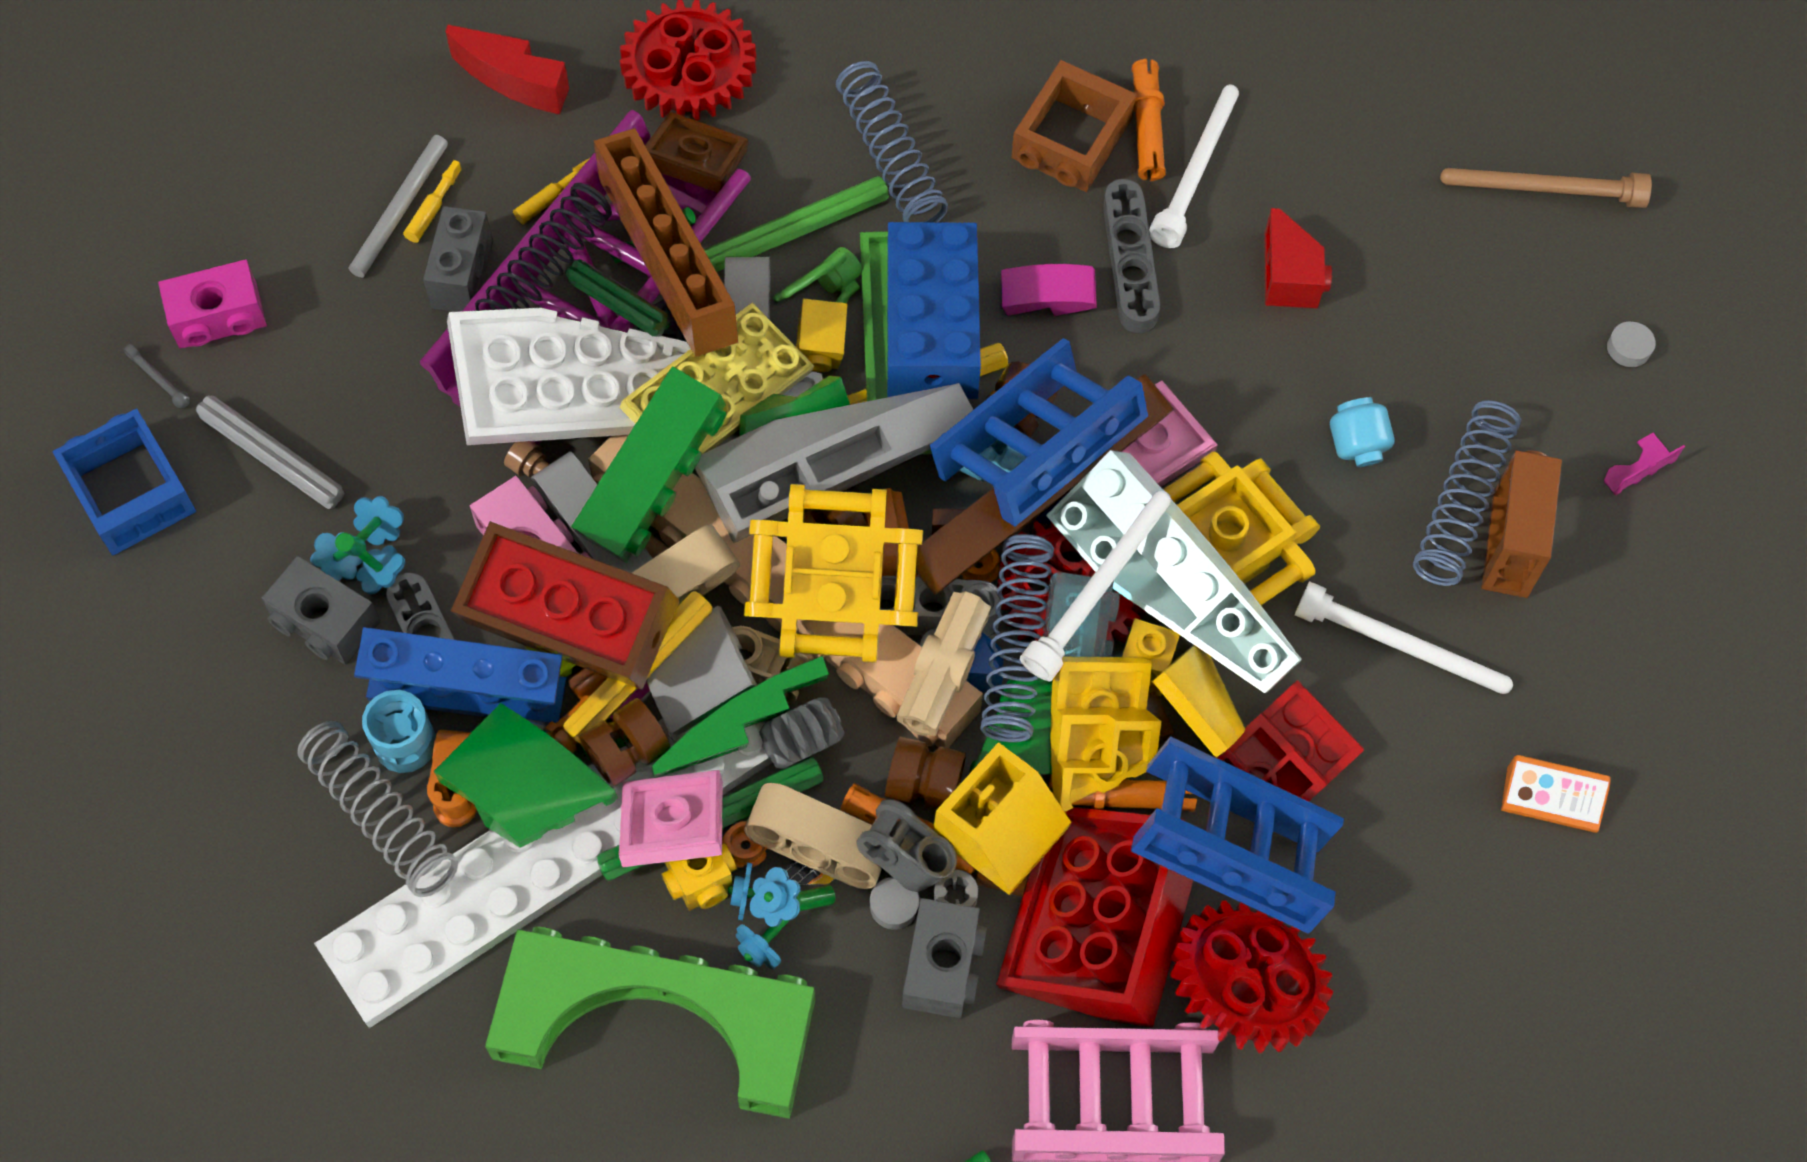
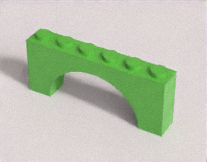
M534 927L532 932L517 929L485 1046L492 1060L542 1069L545 1058L558 1036L571 1023L587 1012L622 1000L650 999L663 1001L697 1014L713 1026L727 1042L739 1068L738 1102L740 1109L790 1119L815 1004L814 987L806 986L807 982L804 979L792 975H778L777 980L757 976L758 972L754 969L740 965H730L728 970L708 967L709 963L704 959L688 955L680 956L678 961L659 957L660 954L656 950L643 946H631L629 951L610 948L611 944L608 941L591 936H584L581 938V941L564 939L560 932L545 927Z

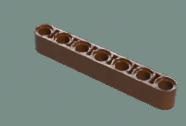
M1146 373L1136 380L1140 381L1143 386L1148 417L1016 527L1002 519L993 488L923 541L922 545L917 546L916 573L933 595L942 591L1003 544L1007 538L1016 534L1069 493L1110 450L1122 452L1174 410Z

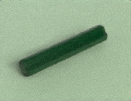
M577 259L574 260L572 266L566 268L565 275L569 277L568 281L570 284L648 334L660 337L664 330L669 329L671 322L667 319L668 315L666 312L587 262Z

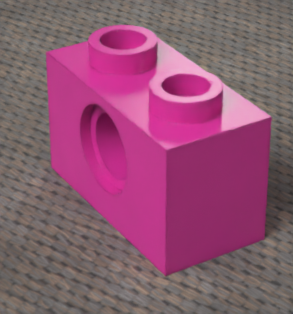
M247 259L158 282L167 324L179 349L189 346H202L209 341L231 335H245L254 329L267 326L257 283Z

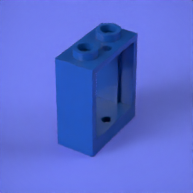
M137 408L126 414L114 416L105 425L85 435L73 437L63 446L52 451L112 556L197 512ZM144 444L166 483L103 515L81 476Z

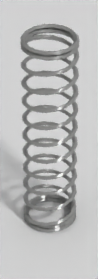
M328 721L316 725L309 730L298 746V757L303 763L308 764L311 773L318 776L321 785L329 788L332 798L340 801L342 810L351 814L353 823L362 827L364 836L373 840L375 849L384 853L385 861L395 866L396 874L406 879V885L414 896H431L447 886L457 872V858L452 853L446 852V845H433L436 837L433 831L422 832L425 824L422 818H412L413 808L410 805H401L403 798L401 793H390L392 785L390 780H379L381 773L379 767H368L370 762L369 756L358 754L359 745L357 742H347L349 734L344 726L336 721ZM329 728H337L328 732L316 742L308 758L304 756L308 743L316 735ZM339 733L336 742L330 749L312 758L315 750L326 738ZM345 746H354L355 752L352 757L346 759L337 769L323 772V768L330 758L337 755ZM357 758L365 759L366 763L362 770L354 774L347 782L333 785L336 776L341 770L348 767ZM322 763L319 771L315 770L313 764ZM370 770L376 772L377 775L374 781L367 785L360 793L344 797L351 783L358 780L365 772ZM332 775L330 783L325 782L323 776ZM386 783L387 790L383 796L378 798L372 805L355 810L358 801L364 794L368 793L375 785ZM344 787L340 796L336 795L333 788ZM390 796H397L398 803L391 811L379 820L366 823L369 814L376 806ZM354 800L352 808H347L344 801ZM401 809L409 810L406 820L396 829L387 834L377 836L383 823L394 813ZM366 812L362 822L358 821L355 817V814ZM410 823H420L419 830L411 839L400 846L388 849L390 842L400 830ZM377 825L373 835L369 834L366 830V826ZM424 835L431 836L430 843L422 852L409 860L399 862L402 854L415 840ZM389 837L385 847H380L377 839ZM442 848V853H437L427 858L411 875L413 868L422 857L433 849ZM400 850L396 861L389 858L388 852ZM442 860H451L449 870L438 882L426 888H416V884L421 876L434 870ZM412 863L407 875L400 871L399 865Z

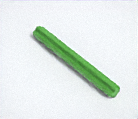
M876 176L705 248L704 251L714 269L718 272L725 269V257L756 256L881 203L889 198L888 187L882 177Z

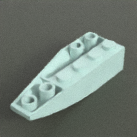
M1110 450L1046 516L1096 572L1154 493L1164 490L1130 453ZM1171 499L1169 507L1111 583L1110 587L1266 693L1302 659L1231 567Z

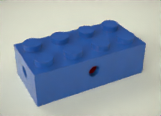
M888 222L887 397L959 383L967 399H978L981 361L977 223Z

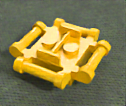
M1212 451L1201 458V465L1163 489L1170 495L1173 502L1176 503L1209 480H1212L1211 483L1177 504V506L1204 535L1244 584L1265 571L1273 560L1279 556L1282 557L1287 566L1250 590L1260 605H1263L1295 582L1303 583L1315 575L1313 563L1297 544H1302L1312 538L1320 529V525L1311 515L1305 516L1269 475L1271 469L1263 459H1257L1243 469L1238 465L1231 469L1218 453Z
M790 484L788 522L750 520L749 534L754 535L750 602H745L744 616L782 618L780 657L795 658V653L862 657V662L876 663L879 624L917 627L918 612H913L917 545H922L923 530L885 528L887 489H872V493L807 490L804 484ZM804 509L871 513L870 527L804 523ZM773 536L787 537L783 604L769 603ZM884 543L898 544L894 611L880 610ZM814 620L864 623L863 638L797 634V621Z

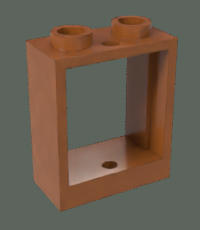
M1060 60L1016 128L1013 135L1011 158L1019 161L1026 168L1036 169L1056 178L1065 186L1076 187L1087 192L1132 120L1136 93ZM1055 100L1106 123L1086 155L1035 133Z
M1515 450L1493 494L1481 589L1528 598L1552 555L1562 459L1548 457L1539 451L1522 452Z

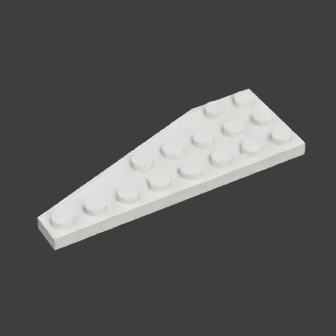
M544 308L449 312L447 319L467 445L629 435L635 423L619 408L622 400L691 349L685 341L664 336L654 337L647 332L629 329L628 333L600 327L599 321L583 317L581 322L558 317L557 311ZM811 371L808 376L783 395L799 396L822 381V374Z

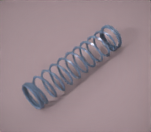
M869 61L851 64L839 74L836 80V88L843 95L844 104L850 108V116L856 121L858 131L863 134V142L866 146H869V154L876 160V168L879 172L883 173V180L889 186V194L892 198L896 199V207L903 213V221L909 222L912 214L924 213L940 202L942 203L941 210L932 218L923 221L939 222L945 216L948 204L944 197H942L943 193L940 190H933L936 180L933 177L926 176L929 166L919 163L922 153L919 150H913L915 140L913 137L906 136L909 127L906 124L900 123L902 114L899 111L893 110L895 101L893 98L887 97L888 87L880 84L882 75L879 73L878 67L875 63ZM861 68H872L874 72H867L856 77L846 89L841 88L842 81L855 70ZM873 75L866 84L849 90L858 80ZM876 88H883L885 90L882 98L870 102L867 106H854L861 96L873 92ZM847 97H855L851 105L847 101ZM882 101H890L892 103L888 111L877 115L873 119H861V116L867 109L879 105ZM854 110H862L858 118L855 116ZM889 114H897L898 120L896 123L879 132H867L874 122L885 118ZM860 123H868L865 130L861 128ZM895 127H903L905 129L901 137L888 144L874 145L879 136L891 131ZM867 135L875 136L871 143L867 140ZM902 140L911 141V146L908 150L895 157L881 158V155L889 147L898 144ZM873 148L882 149L878 157L874 154ZM916 153L918 155V159L904 169L887 171L893 162L907 154ZM880 161L889 162L885 169H882L880 166ZM918 166L925 168L924 173L917 179L901 185L894 184L904 172ZM886 174L896 175L891 183L887 180ZM928 179L932 182L931 186L924 192L913 197L901 198L906 189L919 181ZM893 188H903L898 196L893 192ZM931 193H937V194L939 195V196L933 195V196H927V197L921 198V197H923V196H925V195H927V194H931ZM900 201H910L905 210L900 206ZM929 203H933V204H931L930 206H928V207H926V208H923V209H921V210H917V209H919L920 207H922V206H924V205H927V204H929Z
M1485 400L1478 402L1473 407V418L1467 423V433L1461 438V448L1455 453L1456 462L1450 466V477L1444 481V492L1438 496L1439 506L1432 511L1433 521L1427 525V536L1420 543L1421 552L1414 557L1413 568L1416 573L1431 583L1451 586L1461 581L1463 570L1466 569V563L1461 557L1472 553V548L1467 541H1474L1478 538V533L1473 526H1479L1483 523V517L1479 512L1489 508V503L1485 497L1495 493V488L1490 482L1500 479V473L1496 468L1506 464V459L1502 453L1511 450L1512 445L1508 438L1516 436L1517 430L1521 425V418L1517 411L1499 401ZM1484 407L1502 410L1515 420V425L1499 416H1479L1477 411ZM1483 419L1498 420L1510 427L1495 426ZM1475 422L1481 430L1470 431L1471 425ZM1485 433L1501 438L1507 443V448L1499 450L1483 445L1472 434ZM1469 436L1475 444L1465 446V440ZM1481 448L1494 452L1501 457L1502 461L1499 464H1490L1478 460L1467 449ZM1464 451L1470 459L1459 460L1460 453ZM1471 462L1489 467L1495 471L1496 477L1492 479L1479 477L1466 470L1461 463ZM1458 465L1465 474L1454 475V468ZM1467 477L1476 479L1488 485L1490 492H1474L1461 485L1455 478ZM1452 480L1459 488L1448 490V483ZM1462 492L1471 494L1481 499L1485 506L1483 508L1469 507L1454 499L1450 493ZM1447 495L1454 503L1442 505V499ZM1456 507L1465 509L1477 515L1479 521L1477 523L1464 522L1449 514L1444 508ZM1441 509L1448 518L1437 520V512ZM1439 522H1450L1464 526L1473 532V537L1464 538L1454 535L1442 528ZM1435 524L1444 534L1431 535V528ZM1443 537L1458 541L1467 547V552L1459 553L1446 549L1433 538ZM1430 540L1438 549L1425 550V543ZM1442 554L1454 557L1455 559L1461 562L1462 567H1460L1459 564L1456 563L1453 559ZM1429 560L1439 568L1456 572L1457 577L1442 578L1425 571L1419 565V561Z
M1028 534L1014 535L1003 542L1002 551L1004 553L1001 556V561L1005 567L999 572V578L1003 584L997 589V595L1001 601L995 606V613L999 618L993 623V630L997 636L991 640V648L995 653L989 658L988 662L993 671L986 678V682L991 689L984 694V700L989 706L982 712L983 720L980 726V730L986 736L1003 742L1025 741L1033 736L1034 729L1029 721L1021 718L1035 714L1036 710L1032 706L1019 702L992 704L989 701V695L993 691L1014 699H1032L1038 694L1034 688L1027 685L1003 684L994 686L991 682V677L996 673L1007 679L1022 682L1034 681L1039 678L1037 676L1017 677L1002 672L1008 670L1030 672L1023 666H1005L997 669L993 665V659L998 655L1008 661L1022 664L1020 659L1007 656L1005 653H1023L1026 650L1024 648H1009L998 651L995 644L999 638L1011 644L1026 647L1031 642L1016 641L1005 636L1027 635L1038 639L1041 638L1037 633L1024 630L1000 633L997 629L1000 621L1022 629H1039L1046 623L1044 619L1035 614L1012 613L1002 616L1000 613V606L1003 603L1016 610L1025 612H1040L1048 606L1043 599L1028 595H1041L1049 591L1050 587L1045 582L1032 578H1043L1051 574V569L1043 564V562L1053 557L1054 547L1046 539ZM1015 543H1031V544L1015 545V546H1013V547H1011V548H1008L1009 545L1015 544ZM1036 548L1048 553L1031 556L1019 554L1013 550ZM1006 556L1017 562L1008 565ZM1033 565L1042 567L1047 572L1030 574L1012 567ZM1009 569L1013 573L1029 578H1017L1006 582L1004 572ZM1030 582L1042 585L1045 589L1029 591L1017 588L1011 584ZM1007 586L1011 590L1027 595L1011 596L1004 599L1002 589ZM1032 600L1042 603L1043 606L1027 608L1008 601ZM1008 618H1033L1040 621L1041 624L1024 625L1010 621ZM1000 689H1025L1031 691L1033 694L1017 695L1005 692ZM999 707H1022L1029 709L1031 712H1011ZM991 709H994L995 711L1002 713L999 715L987 716V712ZM995 724H1012L1026 730H1010Z

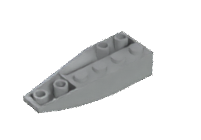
M958 383L777 419L702 454L695 469L733 543H736L751 536L749 534L750 520L782 521L788 518L790 484H804L807 490L842 492L931 449L930 444L972 412L973 408Z

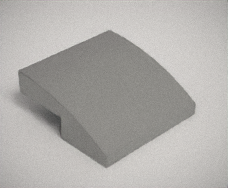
M720 606L713 608L705 620L646 680L670 734L678 736L710 716L730 700L757 686L739 651L742 646Z

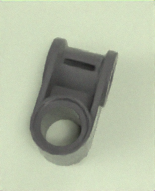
M887 799L881 801L876 809L877 818L869 831L862 832L856 841L860 853L865 858L879 865L899 881L904 888L913 892L926 890L950 876L957 864L956 852L950 842L916 817L909 807L895 800ZM922 858H923V859L925 860V862L927 863L928 868L924 865V862H923Z

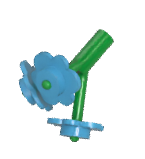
M377 496L373 500L363 497L355 503L354 511L357 517L354 519L353 524L360 531L356 536L344 532L336 536L330 533H322L315 539L314 547L316 552L310 557L312 565L320 568V570L338 581L342 578L351 580L356 576L357 580L362 583L363 591L367 594H375L382 587L388 588L392 586L396 576L405 565V558L397 553V550L392 545L385 546L381 551L379 549L366 551V540L373 545H381L386 539L395 541L400 536L398 527L403 523L404 515L399 508L389 506L388 500L383 496ZM363 562L364 567L357 572L356 566Z
M747 862L745 877L735 876L734 884L728 888V893L732 895L730 905L740 907L738 920L743 921L746 900L750 898V911L752 915L757 918H764L766 924L770 927L760 936L754 934L747 926L740 924L735 935L741 942L738 949L745 960L754 966L760 967L764 963L768 968L774 970L781 963V959L769 947L770 941L790 920L796 918L799 912L834 904L835 892L830 885L800 891L799 883L796 880L789 879L787 871L779 867L770 869L765 878L756 879L753 888H749L752 863Z

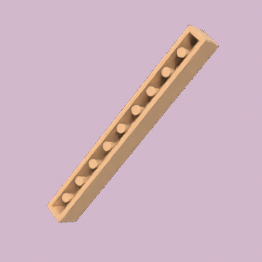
M628 435L611 436L588 458L591 475L596 484L601 480ZM693 473L689 476L682 474L673 489L676 492L673 504L664 516L661 517L657 514L651 526L659 531L661 539L667 546L671 547L697 529L706 525H713L740 562V567L724 582L729 585V590L733 596L745 605V602H750L754 535L733 543L701 479ZM773 536L769 603L783 604L787 544L776 536ZM766 618L768 623L781 633L782 618ZM798 620L797 634L863 638L864 623ZM879 624L876 663L862 662V657L813 654V657L816 659L823 656V659L837 669L838 676L853 689L861 687L874 697L875 705L884 714L894 718L898 714L906 692L915 677L914 668L922 647L895 626ZM966 681L960 692L955 691L936 736H922L912 732L919 741L927 743L928 746L935 744L937 747L949 748L981 712L983 693Z

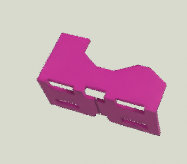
M1651 433L1637 441L1643 450L1639 461L1632 465H1614L1608 469L1604 482L1616 496L1633 483H1639L1647 475H1653L1663 466L1676 462L1685 446L1683 445L1669 452L1656 435Z

